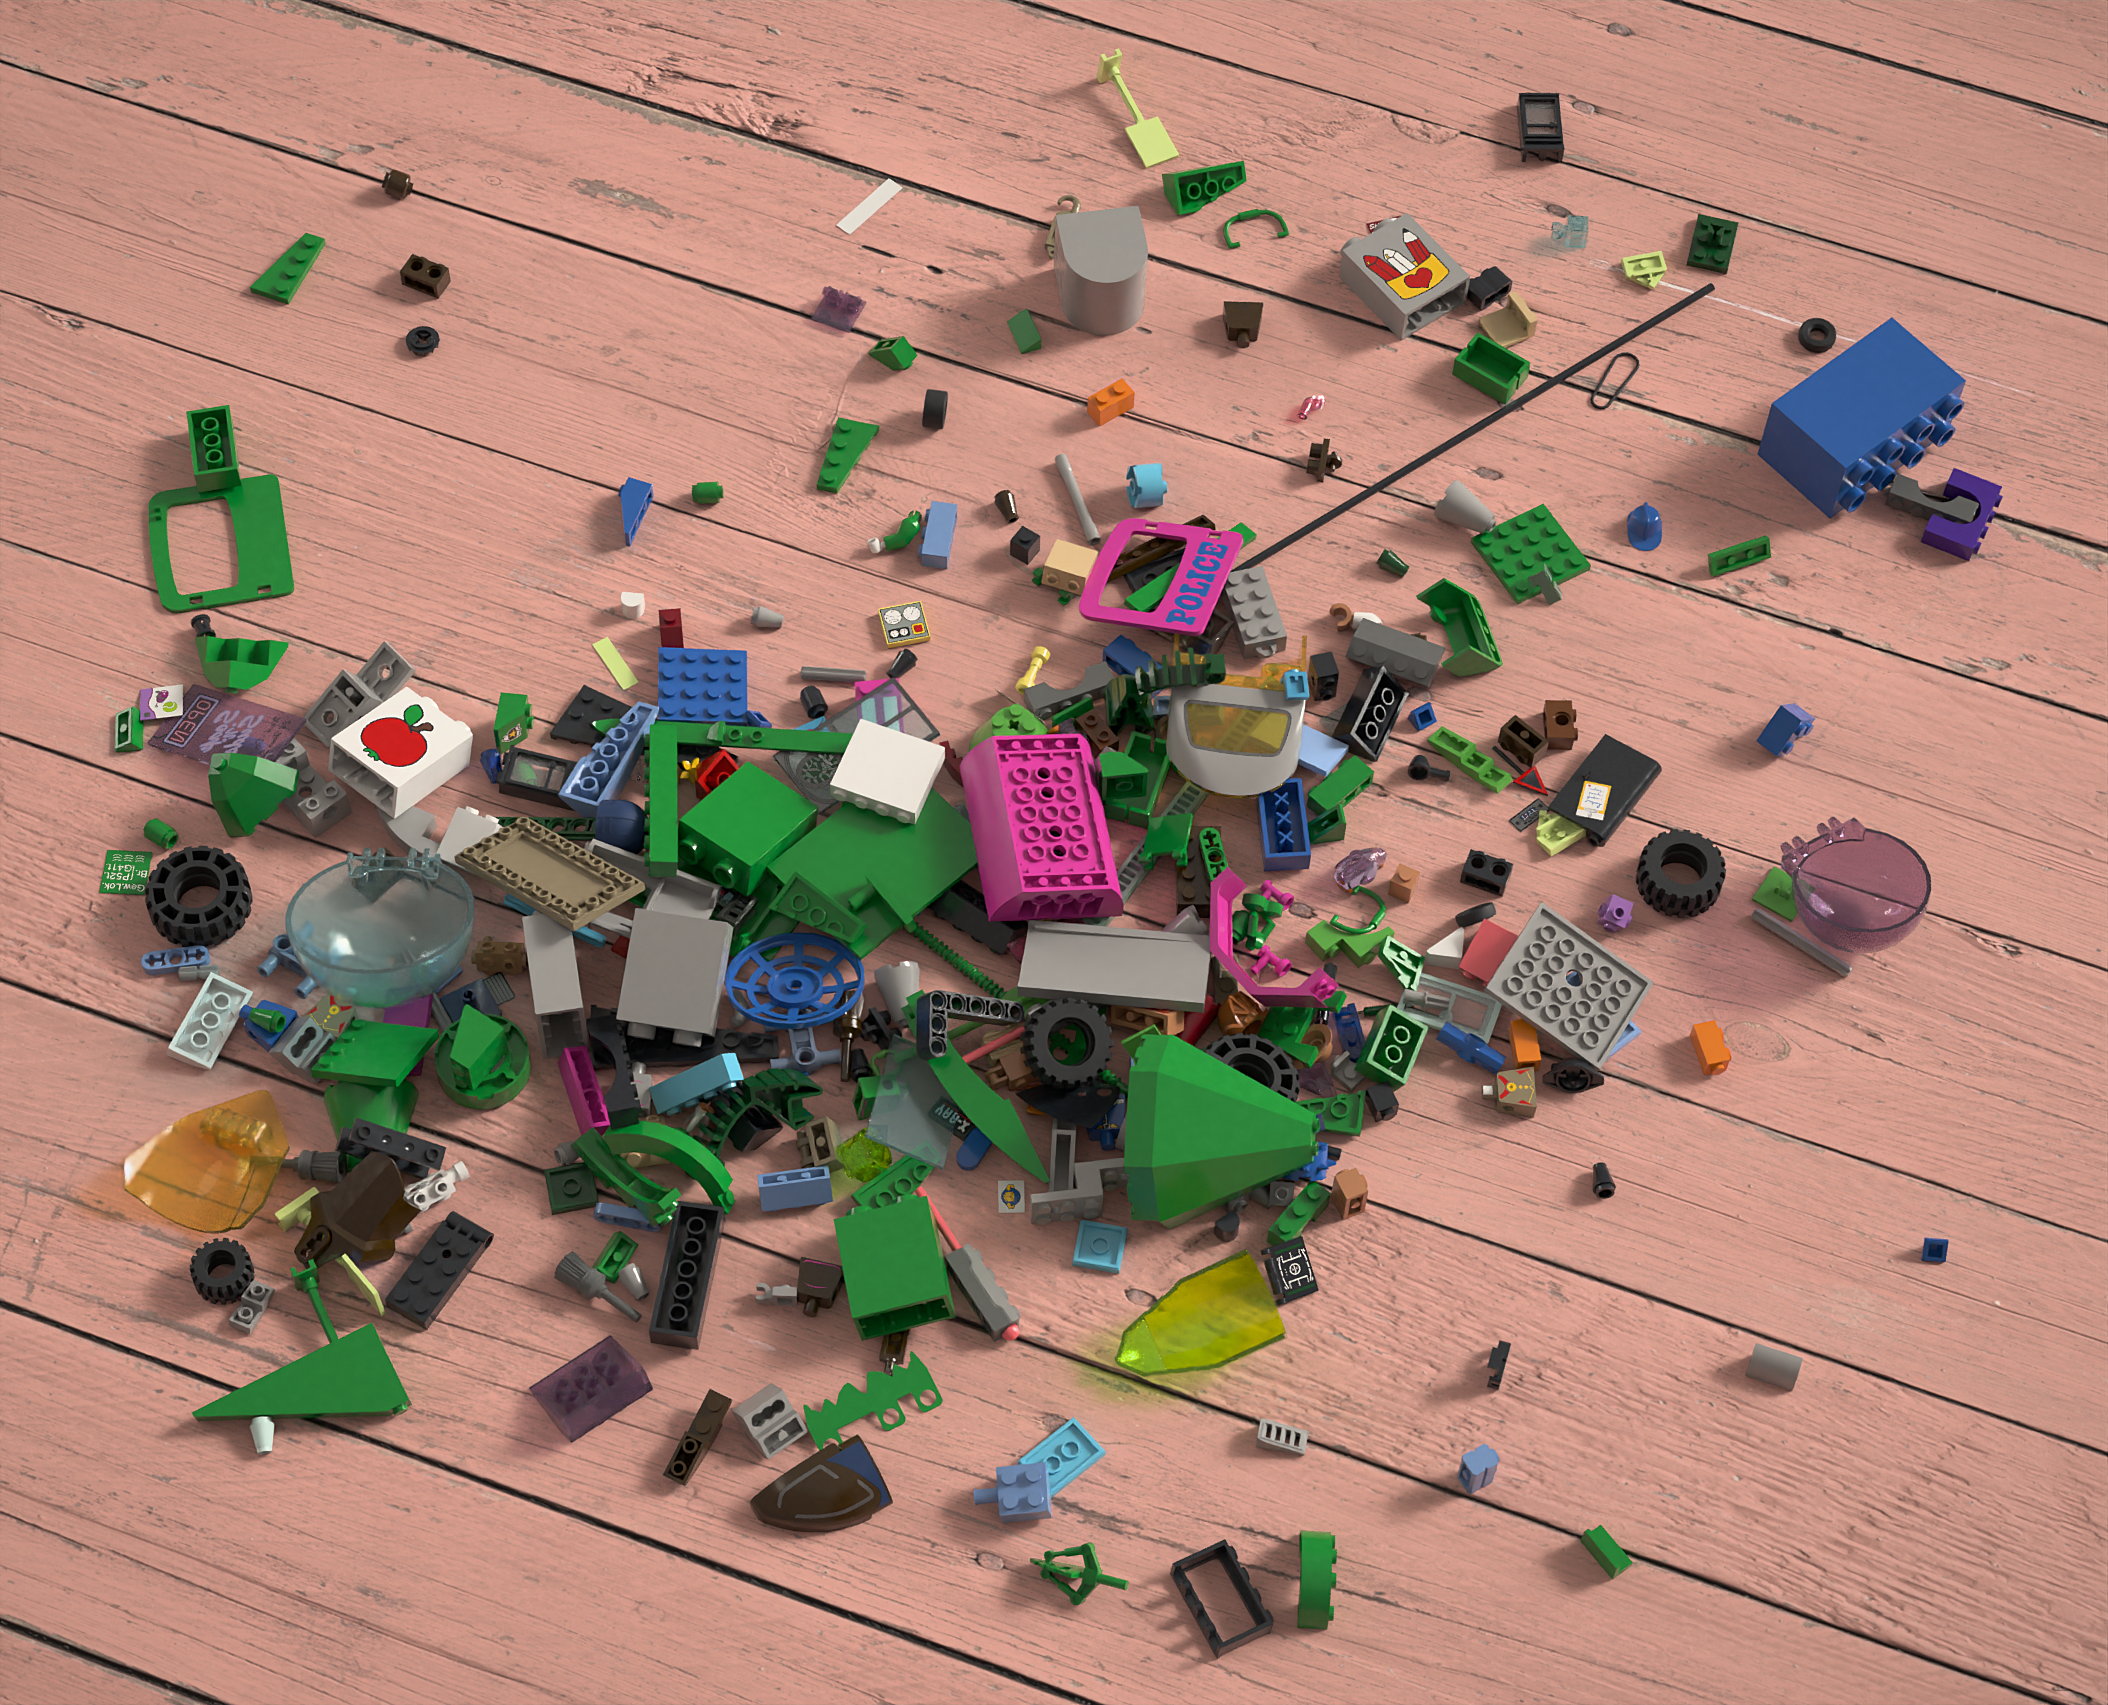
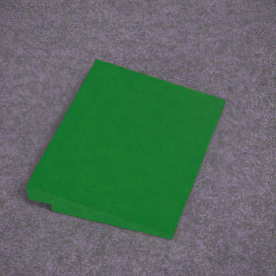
M931 788L916 824L903 823L897 818L888 815L883 816L874 810L859 808L855 804L847 802L766 867L769 877L781 888L784 887L795 871L799 872L864 922L867 927L854 944L832 935L858 959L862 960L903 927L877 895L856 911L849 904L847 899L868 884L865 877L868 873L873 871L911 917L914 918L976 868L978 861L971 824Z

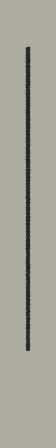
M1709 283L1232 569L1230 572L1256 566L1715 290L1714 285Z

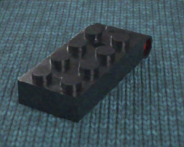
M450 1212L385 1298L387 1307L428 1330L484 1251L490 1246L494 1234L457 1212Z

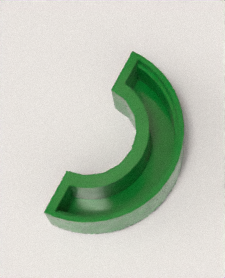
M1300 1530V1585L1297 1628L1327 1630L1328 1622L1334 1620V1606H1330L1331 1588H1336L1337 1578L1336 1573H1332V1564L1337 1562L1335 1535H1331V1532Z

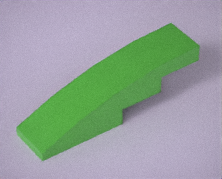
M1443 726L1427 739L1431 746L1462 772L1496 794L1512 781L1511 774L1494 766L1493 759L1477 751L1474 743Z

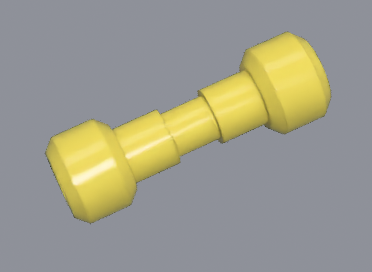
M1038 646L1034 648L1031 654L1030 668L1026 671L1024 677L1019 678L1015 686L1020 694L1024 695L1025 688L1035 685L1034 680L1042 664L1047 663L1050 652L1045 647Z

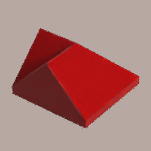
M721 749L696 765L695 788L698 799L703 800L739 769V766L725 749Z

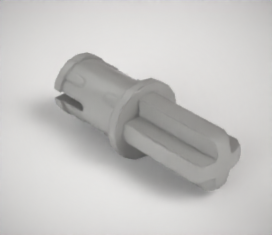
M1405 989L1403 1003L1423 1007V1009L1430 1007L1446 1011L1449 1008L1450 999L1428 994L1429 991L1425 993Z

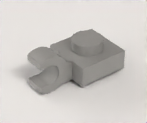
M765 1283L756 1284L757 1291L765 1292L762 1296L756 1295L757 1303L773 1302L775 1306H797V1287L780 1285L779 1287L773 1286V1289H770Z

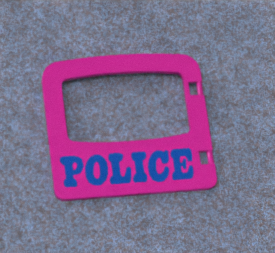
M1139 518L1123 520L1114 528L1093 566L1079 603V612L1083 618L1090 621L1198 636L1205 630L1243 544V536L1238 532L1216 531L1210 528L1160 521L1152 522ZM1146 526L1156 527V530L1145 529V528H1146ZM1133 535H1145L1187 542L1181 563L1166 595L1157 609L1151 613L1099 605L1108 577L1124 546ZM1210 535L1220 536V539L1209 538V537H1210Z

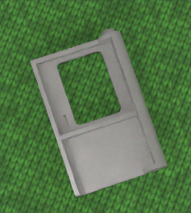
M596 839L587 842L584 850L644 882L645 887L651 889L642 909L709 920L720 897L721 885L677 870L676 877L649 876V867H644V857ZM606 912L589 922V924L630 939L633 921Z

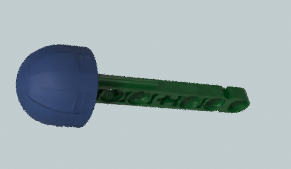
M602 800L598 806L596 818L528 817L554 832L553 829L556 826H563L564 828L561 831L554 833L568 841H592L596 839L636 855L644 848L645 835L649 836V832H644V821L648 816L644 815V810L640 806L627 800ZM520 817L495 818L499 820V825L507 827L516 822ZM579 826L586 827L582 832H575V829Z

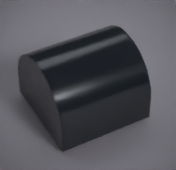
M1234 1210L1215 1222L1214 1235L1223 1242H1231L1238 1236L1240 1219Z

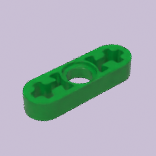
M1205 828L1200 832L1199 845L1211 885V882L1216 878V870H1219V873H1221L1228 867L1219 832L1214 828ZM1206 837H1210L1213 840L1212 847L1210 848L1208 839H1206ZM1215 854L1218 855L1221 858V860L1219 862L1213 863L1209 861L1208 857L1210 855Z

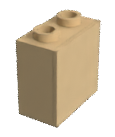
M1057 539L1044 565L1041 583L1082 595L1097 560L1098 551Z

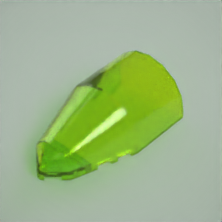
M1244 1249L1179 1279L1148 1311H1145L1123 1331L1115 1362L1120 1367L1143 1377L1216 1370L1283 1341L1288 1337L1269 1288L1253 1257L1247 1249Z

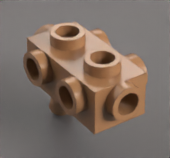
M486 936L483 941H478L476 950L472 951L471 962L477 965L478 971H484L485 974H494L497 971L506 972L508 975H517L519 972H523L524 966H528L527 952H525L524 943L493 942L492 937Z

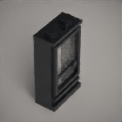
M1519 93L1517 115L1521 161L1526 162L1528 151L1539 152L1538 159L1540 161L1547 159L1548 152H1557L1558 162H1562L1565 148L1563 144L1559 93Z
M511 744L509 752H505L503 755L502 765H504L503 771L499 770L496 784H499V793L575 811L558 794L578 762L517 748Z

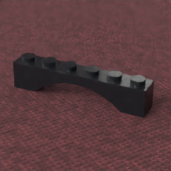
M614 1014L586 1019L593 1052L610 1062L616 1071L615 1080L610 1090L604 1096L611 1130L639 1124L638 1114L642 1113L640 1100L634 1099L638 1098L636 1084H631V1082H634L632 1068L627 1069V1067L631 1066L628 1052L623 1053L627 1051L625 1038L619 1037L623 1036L621 1022L616 1023Z

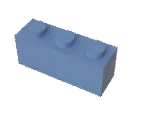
M932 501L930 509H926L925 522H927V527L923 526L921 535L924 543L919 544L918 557H921L922 566L941 569L948 568L957 521V504Z
M828 1165L757 1175L762 1212H774L785 1208H801L814 1204L824 1205L833 1202Z

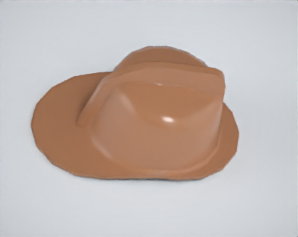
M1324 1024L1310 1026L1301 1041L1302 1044L1317 1047L1319 1053L1313 1064L1326 1061L1332 1053L1331 1030ZM1292 1059L1294 1068H1306L1302 1062Z

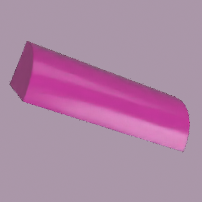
M587 1047L564 1048L557 1064L581 1136L592 1127L603 1136L610 1123L606 1104Z

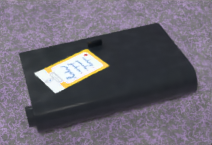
M1605 734L1550 803L1548 810L1586 829L1587 840L1592 846L1604 847L1660 775L1662 768L1656 760Z

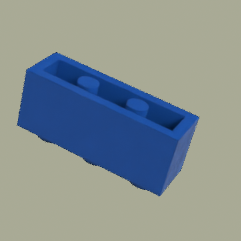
M1122 634L1103 650L1102 662L1106 661L1108 667L1119 676L1123 674L1135 676V668L1137 666H1141L1146 673L1149 672L1148 661L1153 660L1151 655L1145 651L1143 652L1131 639L1125 638ZM1154 660L1157 669L1162 668V664H1158ZM1163 689L1151 692V700Z

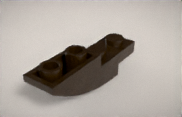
M709 1389L688 1432H684L663 1476L683 1486L687 1485L722 1428V1421L732 1403L731 1398Z

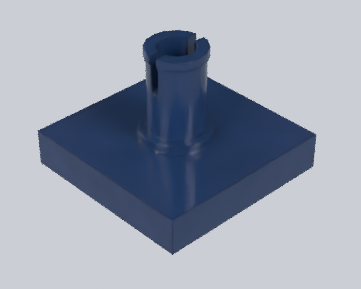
M482 978L439 998L452 1023L461 1019L463 1008L466 1004L485 1016L486 1013L502 1016Z

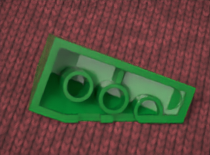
M1244 161L1162 174L1164 194L1177 215L1197 212L1203 206L1217 200L1224 193L1230 192L1247 181Z

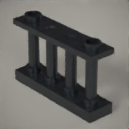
M355 1118L352 1129L347 1127L341 1128L335 1151L362 1160L371 1152H379L394 1160L399 1172L424 1179L428 1176L430 1168L438 1171L441 1169L446 1147Z

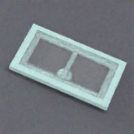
M1422 972L1416 991L1425 993L1429 991L1428 994L1449 998L1448 1010L1430 1007L1423 1009V1007L1403 1003L1404 989L1397 1009L1422 1024L1440 1031L1447 1021L1467 1034L1477 1035L1488 1045L1502 1004L1487 993Z

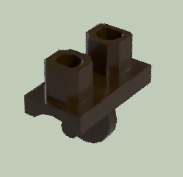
M1324 438L1323 444L1311 443L1309 457L1320 458V461L1308 459L1306 473L1317 475V482L1324 481L1326 467L1329 468L1330 472H1334L1335 469L1342 466V458L1338 456L1337 452L1333 451L1328 455L1330 439Z

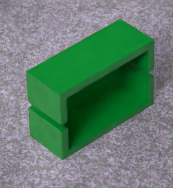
M1477 332L1467 344V348L1465 347L1455 358L1452 375L1505 405L1515 394L1516 389L1518 390L1528 378L1531 362Z

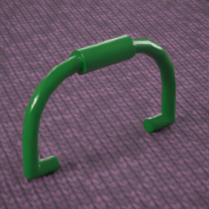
M1253 209L1240 212L1238 215L1231 217L1225 223L1223 233L1227 246L1231 249L1240 247V242H1231L1228 233L1230 225L1237 220L1241 221L1259 217L1260 215H1269L1277 219L1283 229V232L1277 233L1278 238L1288 236L1289 230L1283 218L1276 212Z
M1357 885L1353 888L1351 894L1356 895L1360 891L1372 897L1379 904L1380 910L1377 911L1366 928L1355 929L1337 922L1339 919L1338 915L1333 916L1330 920V925L1351 934L1369 933L1377 929L1386 915L1385 903L1373 891Z

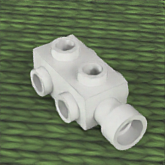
M459 1161L452 1165L453 1168L447 1171L442 1169L436 1173L429 1174L426 1178L415 1184L408 1185L405 1188L403 1198L421 1209L419 1213L429 1209L431 1204L447 1200L452 1193L456 1192L453 1183L459 1180L462 1182L470 1178V1175L463 1162Z

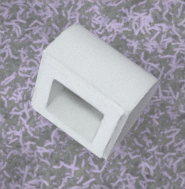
M622 592L623 614L630 619L642 616L645 609L644 594Z

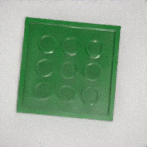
M354 1019L312 1067V1077L397 1088L439 1038L438 1029Z

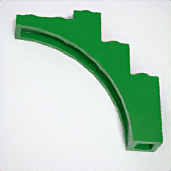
M594 1127L570 1145L606 1189L612 1186L629 1208L636 1205L653 1227L658 1224L664 1226L673 1218L671 1213L677 1209L675 1206L679 1203L676 1200L681 1196V1193L676 1188H665L650 1181L630 1166L620 1155H613L607 1142Z

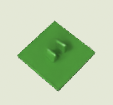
M1773 867L1752 898V901L1792 922L1814 888Z

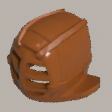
M1239 991L1231 996L1229 995L1224 1000L1218 1010L1217 1020L1223 1036H1232L1235 1033L1257 1035L1265 1022L1269 1010L1266 1008L1262 1012L1257 1002L1242 991Z

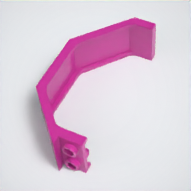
M1227 867L1211 882L1210 951L1244 989L1264 1007L1328 1008L1322 1001L1330 998L1339 985L1320 967L1296 988L1257 986L1234 960L1232 903L1247 885Z

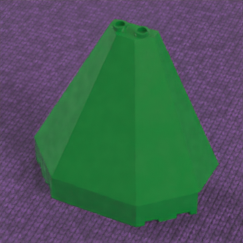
M1142 1034L1141 1047L1137 1048L1134 1057L1135 1066H1131L1129 1071L1124 1172L1125 1175H1129L1127 1183L1128 1200L1132 1202L1131 1220L1160 1221L1168 1229H1173L1314 1163V1156L1318 1155V1142H1315V1132H1319L1320 1121L1319 1118H1316V1114L1172 1034Z

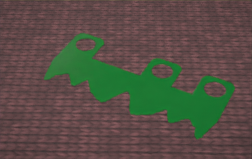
M910 1351L911 1361L907 1369L896 1364L893 1365L892 1377L883 1372H868L867 1392L865 1394L850 1383H846L838 1394L836 1405L830 1400L825 1399L821 1412L811 1410L808 1405L804 1404L803 1409L807 1427L819 1451L823 1449L824 1442L827 1439L832 1438L839 1444L843 1441L837 1429L875 1411L883 1429L886 1431L904 1424L906 1417L897 1399L909 1393H912L922 1412H928L942 1404L943 1399L927 1367L914 1352ZM925 1390L933 1391L936 1396L935 1402L930 1406L924 1405L920 1400V1395ZM892 1408L898 1412L899 1419L895 1424H888L884 1421L883 1414L887 1409Z

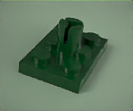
M1698 214L1686 265L1727 274L1739 222Z

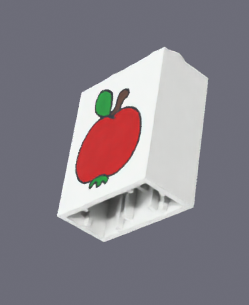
M405 687L331 738L328 770L395 819L469 766L473 734L464 722L454 721L441 712L432 699L421 697L410 688Z

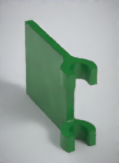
M1192 813L1150 818L1144 850L1138 859L1140 864L1144 863V871L1153 870L1154 856L1172 854L1173 860L1177 859V867L1187 866V845L1193 819Z

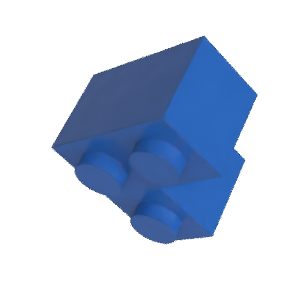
M1795 703L1780 705L1756 742L1777 757L1788 755L1794 747V740L1797 737L1807 736L1814 727L1812 723L1815 718Z

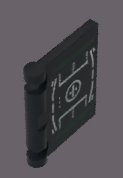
M1302 1236L1260 1250L1261 1255L1271 1253L1272 1258L1265 1259L1263 1262L1273 1294L1283 1293L1284 1298L1276 1300L1277 1305H1282L1319 1291Z

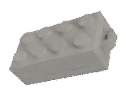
M1263 566L1230 572L1221 591V596L1243 660L1253 657L1269 658L1273 657L1277 652L1285 651L1287 634Z

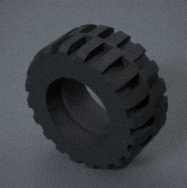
M1672 829L1669 833H1666V831L1661 832L1657 838L1653 837L1648 841V844L1642 850L1636 870L1637 889L1641 896L1645 895L1643 900L1648 905L1652 904L1654 910L1657 912L1661 910L1665 912L1666 916L1677 915V918H1685L1686 915L1690 917L1698 916L1699 911L1704 913L1709 910L1710 906L1716 903L1726 876V863L1724 857L1721 856L1722 852L1717 846L1713 847L1714 842L1709 838L1704 839L1702 834L1698 832L1693 834L1690 833V830L1683 829V832L1678 831V829ZM1670 863H1682L1693 868L1698 873L1700 880L1692 884L1676 883L1666 877L1661 867Z
M1065 998L1046 1003L1030 1015L1031 1018L1023 1026L1025 1031L1020 1036V1041H1023L1020 1052L1025 1055L1026 1060L1023 1062L1026 1067L1030 1066L1032 1069L1030 1073L1034 1078L1039 1077L1041 1083L1052 1085L1053 1088L1071 1089L1098 1078L1099 1073L1104 1072L1107 1068L1106 1062L1110 1061L1112 1057L1110 1048L1114 1047V1040H1110L1109 1034L1112 1033L1111 1026H1106L1105 1021L1107 1019L1104 1014L1099 1015L1097 1013V1007L1087 1005V1001L1082 999ZM1059 1022L1073 1023L1084 1035L1086 1042L1085 1054L1074 1065L1060 1064L1049 1052L1047 1044L1050 1029Z

